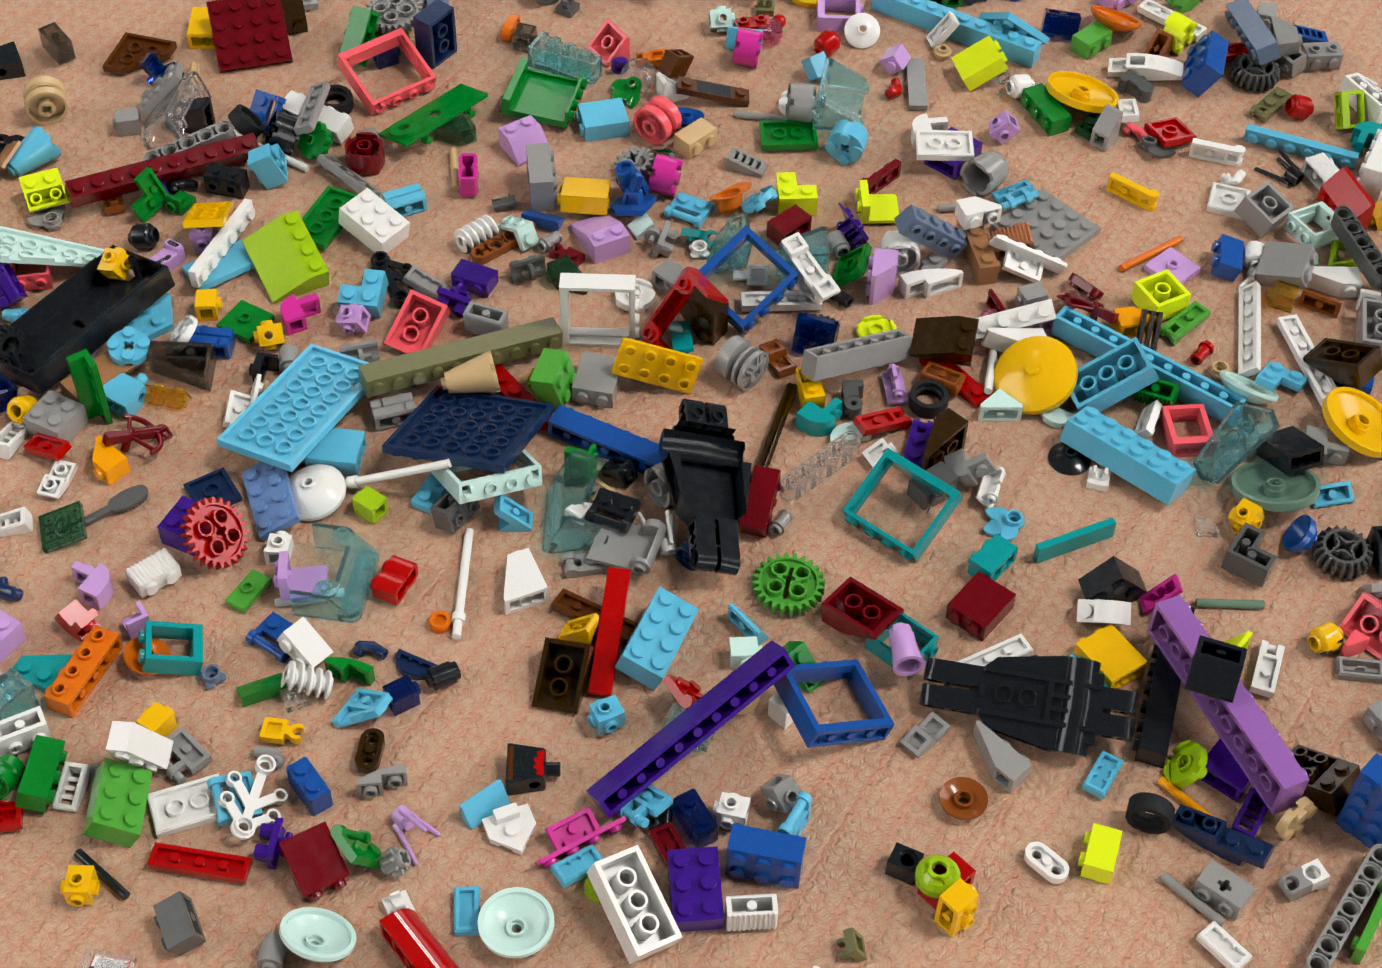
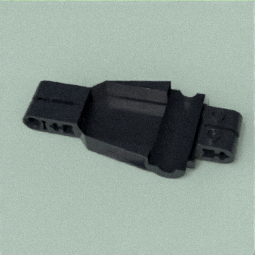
M682 399L679 406V422L672 429L664 428L661 433L659 454L662 458L675 513L687 526L690 566L694 570L736 575L740 568L737 524L747 511L752 463L743 461L745 442L735 440L733 433L736 429L728 428L725 405Z
M997 657L986 666L927 658L923 679L941 683L944 686L923 683L919 705L976 715L993 732L1048 752L1069 753L1086 757L1088 746L1094 747L1096 736L1132 741L1135 719L1113 715L1111 712L1136 715L1139 693L1104 687L1105 674H1099L1101 663L1079 657ZM949 685H953V686L965 687V688H970V690L959 689V688H953V687H948V686H949Z

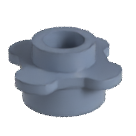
M210 664L202 669V672L198 674V679L204 681L206 688L213 689L219 682L226 680V674L221 672L218 665Z

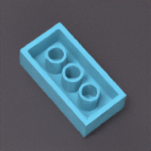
M1134 337L1079 367L1076 386L1070 396L1078 411L1086 406H1090L1101 412L1160 380L1137 337Z
M659 587L650 600L614 668L655 691L670 667L699 609L664 588Z

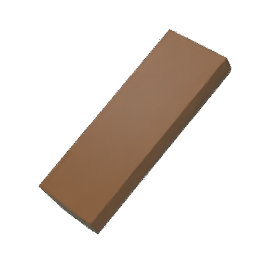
M126 346L125 349H133V346ZM107 350L95 358L94 361L97 364L102 385H104L121 373L128 375L146 363L149 357L146 361L136 366L132 364L120 366L110 359ZM69 375L60 381L62 395L79 402L72 377Z

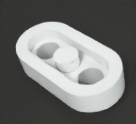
M1031 842L1027 845L1024 860L1031 868L1053 884H1061L1067 879L1069 865L1064 859L1041 842ZM1052 871L1058 872L1059 875L1053 874Z

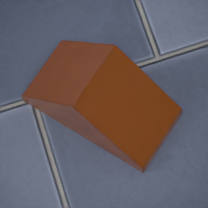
M1157 28L1144 54L1168 58L1174 36Z

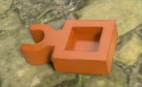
M667 49L649 50V53L646 54L644 52L636 53V66L648 64V67H658Z

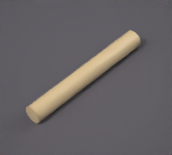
M450 148L452 190L457 192L459 191L457 149Z

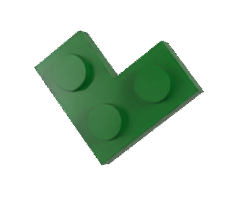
M146 167L133 179L143 195L130 208L142 223L150 219L165 204L164 195L168 193L149 167Z

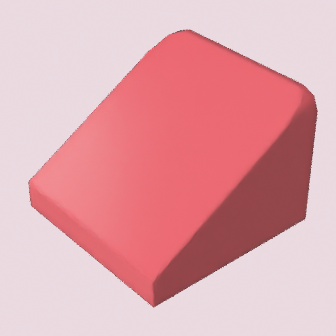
M1353 630L1345 641L1339 656L1350 657L1365 651L1370 638L1357 630Z

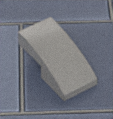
M932 711L919 726L915 725L903 737L900 743L916 757H920L943 738L951 727Z

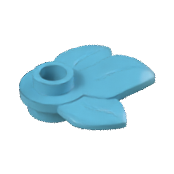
M1003 507L985 509V513L991 520L984 526L983 531L990 536H994L997 533L1009 541L1014 539L1018 535V530L1024 526L1025 519L1018 510L1007 511Z

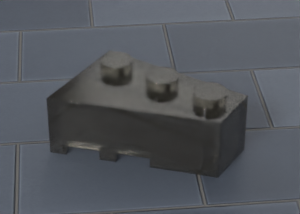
M150 341L147 360L152 372L211 392L217 361L213 343Z

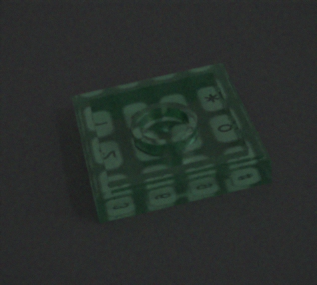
M80 501L38 516L42 550L45 554L87 539L83 504Z

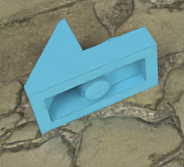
M504 494L495 496L494 514L499 517L498 531L530 532L532 530L533 512Z

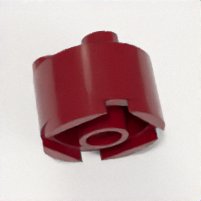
M359 132L356 133V137L351 139L350 136L346 140L347 166L357 174L378 175L385 165L382 139L380 140L375 133Z

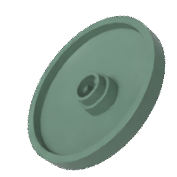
M1263 460L1239 467L1231 477V491L1239 501L1244 497L1261 506L1266 511L1287 512L1300 510L1315 503L1320 496V479L1309 469L1286 475Z

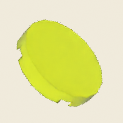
M870 315L864 317L858 323L856 330L857 338L895 330L897 326L891 319H884L885 316Z

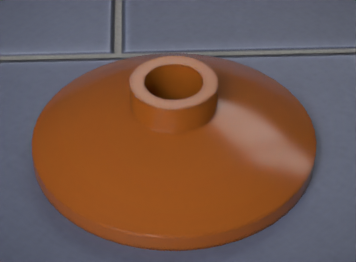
M956 777L948 780L942 786L939 801L943 810L948 815L959 820H972L981 816L986 810L988 795L985 788L976 780L967 777Z

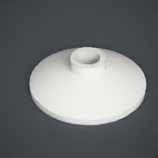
M854 14L845 24V38L853 47L859 49L869 48L879 38V23L870 14ZM861 26L866 28L865 32L860 31Z

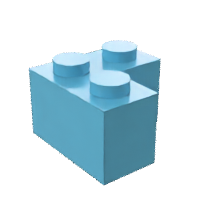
M268 143L248 151V168L250 171L255 172L258 182L263 184L267 190L288 182L286 155L278 144L270 146Z
M365 269L361 286L341 284L337 299L339 309L341 305L354 303L363 305L371 314V317L381 318L389 283L385 271Z

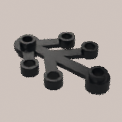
M377 251L371 257V269L385 271L389 282L388 285L393 293V304L401 308L408 296V292L400 290L396 281L402 282L404 276L412 268V265L390 260L386 252ZM389 268L400 270L401 274L390 271Z

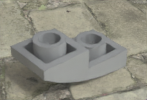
M406 764L383 768L357 780L359 798L384 796V787L398 788L400 786H408Z

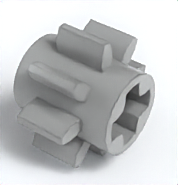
M394 845L381 853L382 858L379 861V865L385 875L392 874L394 879L409 871L407 866L410 865L411 858L405 849L401 848L398 850L397 846Z

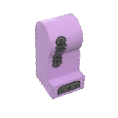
M168 238L164 242L165 247L150 259L168 266L171 272L186 259L183 245Z

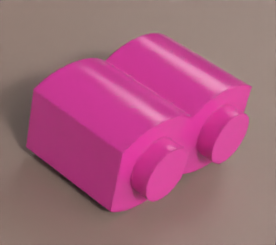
M461 153L458 159L460 195L462 197H476L479 179L477 155L475 153Z

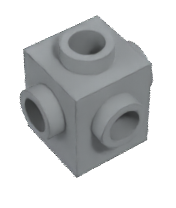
M776 774L760 787L766 797L768 807L774 812L785 814L792 811L797 802L796 797L800 792L797 782L792 779L791 775Z

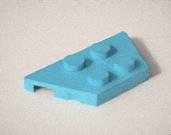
M164 294L125 327L131 326L135 330L145 333L149 341L174 330L171 294Z

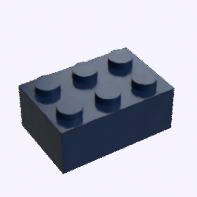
M435 0L413 16L416 49L427 65L435 69L457 52L454 7L441 0Z

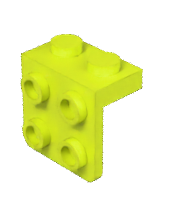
M867 180L859 181V188H855V199L858 200L857 213H860L861 224L895 223L894 218L899 215L897 196L895 194H869Z

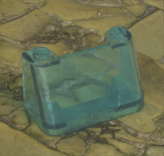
M825 57L813 129L830 132L834 125L843 119H848L847 121L849 122L857 121L863 125L864 118L861 117L864 95L869 94L870 83H867L865 77L833 58Z

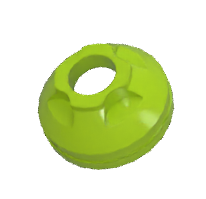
M940 854L924 857L915 870L917 887L925 895L933 898H939L942 893L961 878L957 864L951 858ZM940 864L947 871L945 874L938 875L933 872L932 867Z

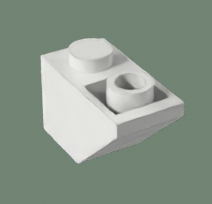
M973 196L957 200L954 215L963 230L1000 222L1002 206Z

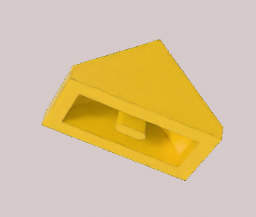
M593 613L568 620L557 638L593 646L597 640L599 615Z

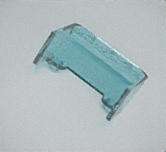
M572 450L552 479L546 495L542 542L543 552L556 554L585 550L593 544L594 538L601 530V525L570 515L566 516L564 511L572 504L577 505L588 502L590 496L596 493L598 488L596 476L604 466L605 460Z
M313 522L312 530L315 547L342 551L344 555L335 580L319 581L314 586L312 593L297 590L289 591L293 615L347 623L357 622L363 616L371 590L370 583L377 571L380 560L378 550L349 527Z

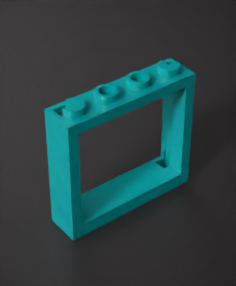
M887 448L842 511L847 523L853 527L860 526L863 528V532L871 538L876 536L888 549L895 548L898 550L899 555L908 561L912 559L918 562L959 505L962 496L957 489ZM891 466L948 500L913 549L857 515V512Z

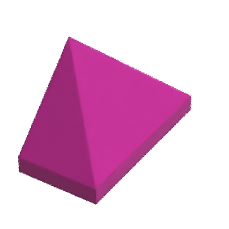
M1177 574L1170 576L1140 596V603L1145 615L1154 611L1157 602L1178 596L1183 592Z

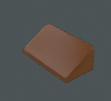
M1303 289L1298 303L1301 306L1337 318L1342 307V302L1307 289Z
M929 361L919 373V381H938L947 388L949 396L956 398L966 379L965 374Z

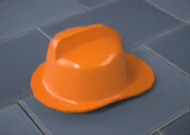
M740 182L719 193L711 195L710 199L715 200L722 215L733 213L742 206L743 193L752 187V183Z

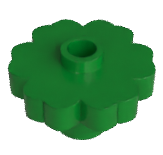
M317 121L314 131L309 134H301L298 148L302 149L304 157L316 159L319 154L328 153L329 148L333 144L331 132L326 130L325 123Z

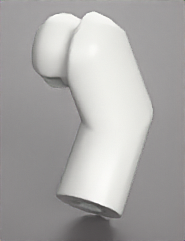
M1240 169L1232 177L1230 173H1223L1220 176L1221 184L1237 186L1246 176V172Z

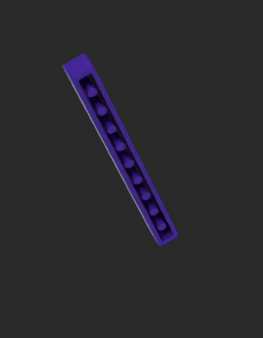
M771 640L587 789V793L596 806L606 816L612 817L792 670L795 664L785 648Z

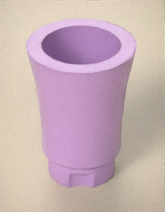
M902 622L892 625V628L889 629V641L893 658V672L899 676H911L919 673L925 667V661L919 651L911 626Z

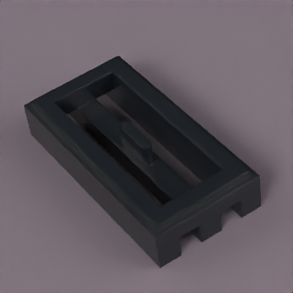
M1142 309L1136 337L1139 343L1142 344L1147 314H1149L1144 346L1149 348L1155 318L1150 349L1156 351L1163 312Z

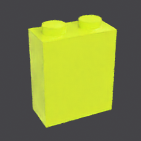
M990 35L951 57L969 91L1008 70L1005 63L1008 59L1003 51L999 53L1001 47L997 40H992Z

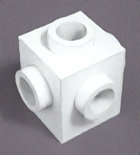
M722 792L720 801L715 800L712 815H716V825L731 830L733 823L746 826L751 798L740 796L737 793Z

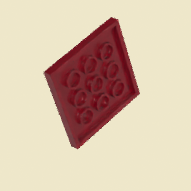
M215 0L206 2L220 73L293 62L281 0Z

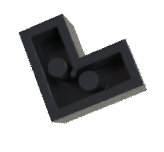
M1115 556L1078 579L1085 599L1112 600L1118 597L1125 602H1134L1140 596L1147 593L1139 571Z

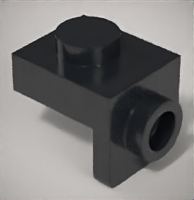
M257 352L254 363L250 364L249 375L252 376L253 382L258 373L262 375L260 381L262 383L267 370L279 371L278 355Z

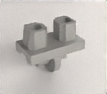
M665 220L662 230L659 231L657 227H653L645 231L644 237L648 243H655L651 254L654 258H657L659 253L669 257L674 245L672 244H674L678 232L669 228L671 222Z
M376 339L339 346L340 353L366 362L380 360Z

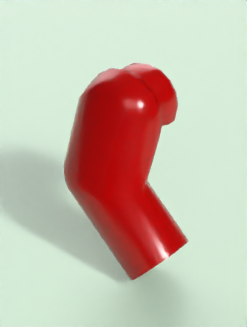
M893 78L891 80L892 86L884 92L888 99L897 97L902 93L901 83L898 78Z

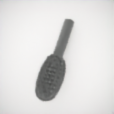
M136 485L121 491L109 500L107 506L85 516L76 525L83 524L85 527L112 512L120 514V512H127L131 508L134 509L135 506L137 507L138 504L141 505V503H144V500H147L149 494L147 487Z

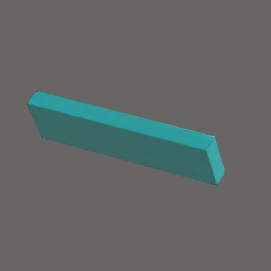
M1109 518L1037 543L1033 559L1037 564L1111 538L1114 535L1117 523L1113 518Z

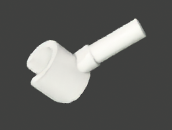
M1251 267L1248 270L1247 279L1239 284L1238 288L1252 281L1258 282L1255 275L1256 267Z

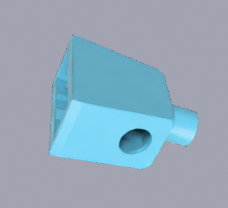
M121 373L104 384L103 388L110 411L121 417L123 414L136 415L148 400L145 386L149 382L148 377L143 373H139L135 378Z

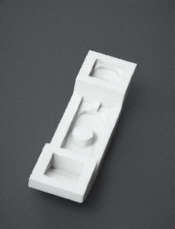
M799 232L781 240V244L793 266L817 297L824 301L841 292L830 275H826L809 252V246Z

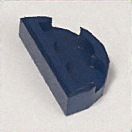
M398 649L396 654L397 669L407 679L415 681L425 680L424 676L427 675V669L437 665L401 649Z

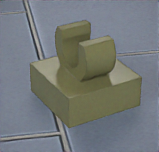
M757 0L756 16L769 14V17H774L775 0Z
M852 927L843 930L844 938H839L836 944L840 948H846L844 951L839 952L838 956L842 960L853 958L858 963L867 960L863 936Z

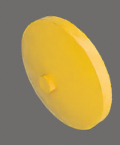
M1053 72L1048 76L1046 82V89L1054 98L1070 107L1086 112L1102 113L1107 104L1116 108L1119 100L1117 93L1110 86L1096 78L1077 72Z
M1047 336L1028 337L1014 343L1000 356L994 370V386L996 391L1001 389L1023 404L1022 414L1027 415L1043 414L1059 407L1072 394L1078 378V368L1072 352L1062 342Z
M1350 387L1333 389L1325 397L1322 404L1325 421L1332 432L1344 444L1356 452L1369 457L1382 458V404L1358 389Z

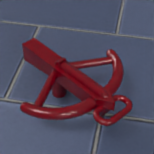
M1074 293L1057 295V298L1064 300V304L1069 308H1078L1090 312L1089 318L1095 321L1100 317L1110 324L1117 323L1119 313L1104 308V305L1097 301L1089 300Z
M123 414L122 418L128 419L127 430L104 432L102 443L105 447L122 443L120 450L122 452H129L131 442L135 441L149 449L150 455H154L163 448V437L172 438L173 434L166 425L159 424L154 426L142 417ZM132 420L139 422L146 427L131 428ZM156 438L158 444L154 448L142 440Z

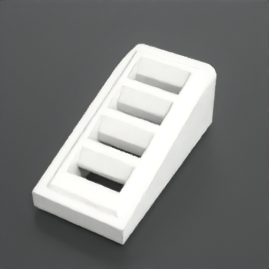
M10 421L0 431V458L9 460L15 454L28 435L25 424Z
M25 506L0 514V537L33 532V517Z
M65 761L52 809L77 813L91 778V767L88 764ZM74 773L80 774L79 778L72 776ZM75 782L77 783V787L70 786L69 783ZM66 790L75 791L74 795H68L65 793ZM63 799L73 800L71 805L62 804L61 802Z

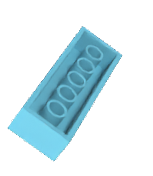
M1086 406L1067 419L1059 439L1101 466L1109 468L1111 472L1166 505H1169L1188 490L1196 472V469L1190 466L1188 462L1176 458L1169 451L1159 448L1152 441L1142 438L1132 429L1125 428L1113 418L1103 415L1096 408Z

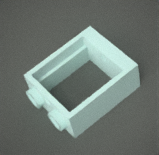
M1323 201L1289 212L1283 226L1299 243L1313 244L1315 249L1339 239L1330 225L1334 211ZM1314 221L1324 231L1315 233L1306 223Z

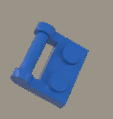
M256 89L250 110L264 124V132H269L270 126L266 125L274 101L276 103L272 115L275 111L281 112L282 106L286 103L287 99Z
M272 612L255 630L248 632L246 642L251 645L256 644L275 656V659L280 663H285L290 658L289 654L283 652L282 649L262 637L266 636L279 644L277 641L278 637L292 626L293 623Z

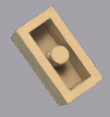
M701 117L674 134V149L686 158L691 159L716 143L717 128Z

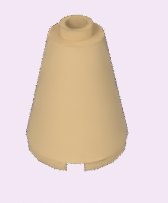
M491 351L485 352L444 372L445 377L441 378L443 390L448 389L449 393H497L501 391Z

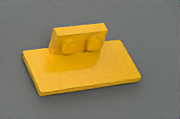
M623 337L611 373L690 394L702 366L703 358Z

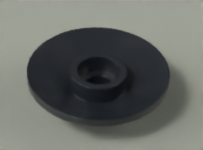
M1063 442L1054 445L1048 454V461L1052 468L1064 475H1080L1086 472L1091 464L1090 458Z

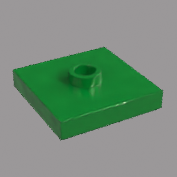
M869 243L838 258L832 277L836 284L843 286L865 275L872 246Z
M241 300L216 326L217 328L227 327L234 329L235 338L250 345L255 340L253 331H257L256 326H261V321H274L275 316Z

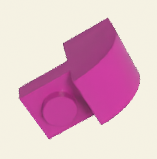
M316 293L296 299L293 294L282 302L280 311L283 327L287 335L308 330L306 317L321 313L320 302Z

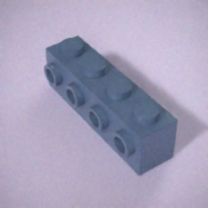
M912 204L894 218L899 234L949 259H953L968 247L966 233L961 228H956L949 222H945L936 215H931L924 209Z

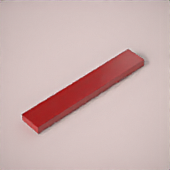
M608 567L588 689L589 696L606 698L612 696L616 668L614 667L618 660L631 569Z

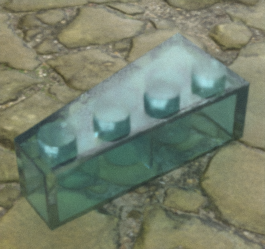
M545 30L529 45V67L574 79H580L582 72L586 71L585 79H588L587 84H595L602 76V56L584 48L579 50L575 44L571 42L566 44L558 36H549V32Z
M1236 401L1193 461L1199 479L1219 484L1280 427L1274 410Z

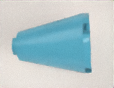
M35 125L22 140L21 145L6 168L13 176L17 175L20 177L59 158L62 155L61 150L57 144L53 145L51 142L52 138L42 128Z

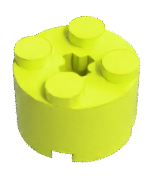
M1174 11L1165 20L1164 24L1166 26L1163 31L1174 36L1171 51L1180 55L1184 46L1191 44L1195 37L1193 32L1197 28L1198 23Z

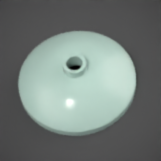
M1221 370L1219 373L1225 387L1248 398L1246 405L1248 402L1259 405L1269 404L1279 399L1277 393L1255 384V381L1227 370Z
M512 887L493 894L483 904L478 915V932L482 942L493 953L506 958H523L535 954L548 943L554 931V913L550 903L540 893L528 888ZM515 929L521 930L519 933L513 932Z
M303 907L292 910L283 917L279 927L280 938L285 946L295 955L313 962L326 963L343 959L353 951L356 944V932L353 926L344 917L323 908Z

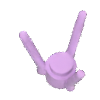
M400 805L391 814V819L395 822L392 828L397 832L405 850L410 855L411 861L417 866L418 861L402 830L408 831L417 826L422 831L426 832L428 830L436 836H440V832L419 818L414 812H411L405 805Z

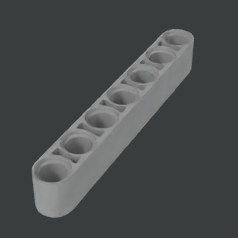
M1376 844L1370 849L1302 968H1331L1382 879V844Z

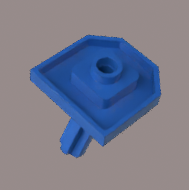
M634 172L630 185L625 189L623 197L617 198L610 205V211L615 216H643L657 201L656 195H643V190L640 189L644 178L642 173Z

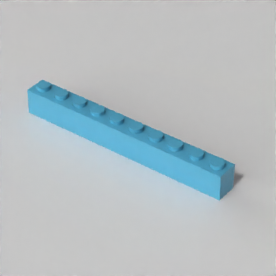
M872 0V10L932 31L950 11L954 13L960 25L948 38L972 46L990 35L993 41H998L1001 47L999 53L1003 51L1009 61L1032 69L1039 59L1041 41L970 16L953 8L930 0Z
M1066 305L1056 315L1051 332L1052 335L1095 357H1099L1130 340V338ZM1140 344L1160 380L1179 385L1178 400L1186 404H1204L1207 415L1230 427L1236 424L1243 414L1248 398Z

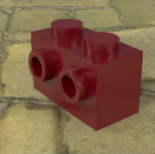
M795 204L767 222L766 236L783 248L781 240L797 232L803 236L811 231L812 216Z

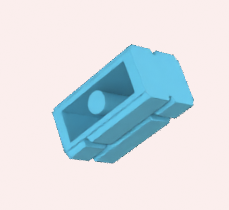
M419 183L382 193V200L403 217L428 210L426 195Z

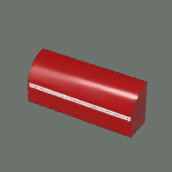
M409 908L400 909L379 920L382 937L406 968H459L414 910Z

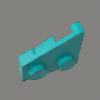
M72 654L24 655L20 657L8 674L13 680L45 692L47 687L55 681L59 671L69 662Z

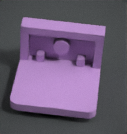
M279 551L278 561H275L276 575H274L275 589L279 588L281 601L319 598L327 595L328 568L326 565L291 568L288 551Z

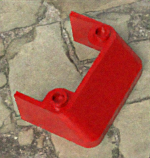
M685 267L647 319L642 330V339L645 343L671 349L661 339V336L696 287L706 298L725 304L729 300L698 269Z

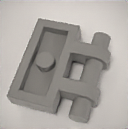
M183 726L166 737L174 741L170 758L175 756L179 760L173 765L169 759L168 768L165 769L166 775L172 781L175 780L179 785L186 781V777L182 774L186 769L193 775L212 762L211 755Z

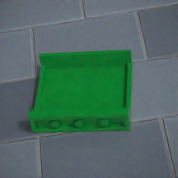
M521 57L502 98L501 114L517 118L531 115L537 122L567 128L569 121H573L574 111L578 109L579 100H582L583 90H586L588 79H585L586 71L582 72L580 79H574L529 69V59Z

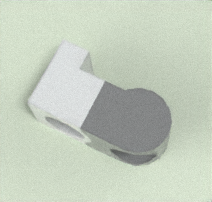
M1317 858L1283 876L1278 881V886L1289 901H1295L1314 890L1320 891L1327 888L1330 875Z

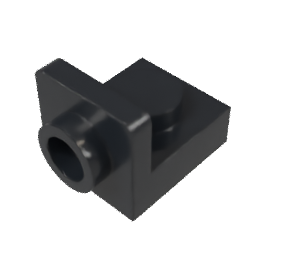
M613 456L600 468L603 476L618 479L622 488L625 489L638 478V473L631 459Z

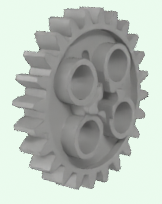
M370 0V3L366 4V9L380 13L376 32L381 30V34L401 27L404 32L405 30L412 31V27H414L413 16L423 10V6H421V2H418V0Z

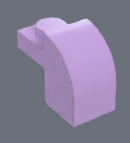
M76 560L71 569L75 581L82 583L78 587L83 603L101 611L114 592L109 571L102 563L94 568L90 564H83Z

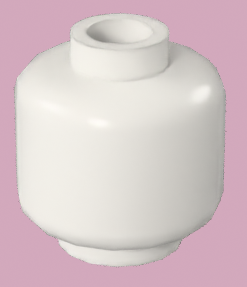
M1028 74L1012 75L1006 82V91L1012 98H1022L1023 89L1034 86L1035 82Z
M1250 241L1244 246L1243 265L1247 269L1258 267L1265 247L1264 243Z

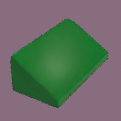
M282 673L236 687L242 706L246 707L287 693V683L281 688Z

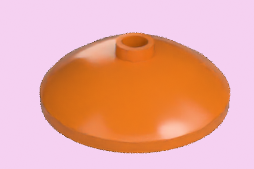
M1100 5L1091 6L1090 10L1095 19L1111 29L1113 34L1116 31L1129 32L1141 28L1142 23L1130 15Z

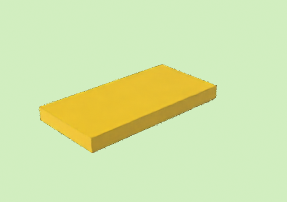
M233 202L194 203L183 220V228L224 227L233 211Z

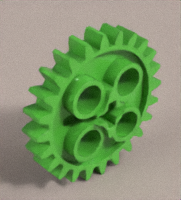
M785 552L784 557L781 558L777 553L776 559L769 556L767 563L761 561L760 567H756L752 579L753 596L758 597V604L764 602V609L771 607L772 614L779 610L780 616H783L785 612H788L790 617H792L793 612L801 616L802 610L809 613L810 606L816 608L817 602H821L825 590L823 572H819L818 565L813 566V560L805 562V556L798 559L797 553L789 557L788 553ZM793 570L788 597L784 599L789 571Z

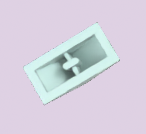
M998 389L980 404L978 421H1020L1023 404L1001 389Z

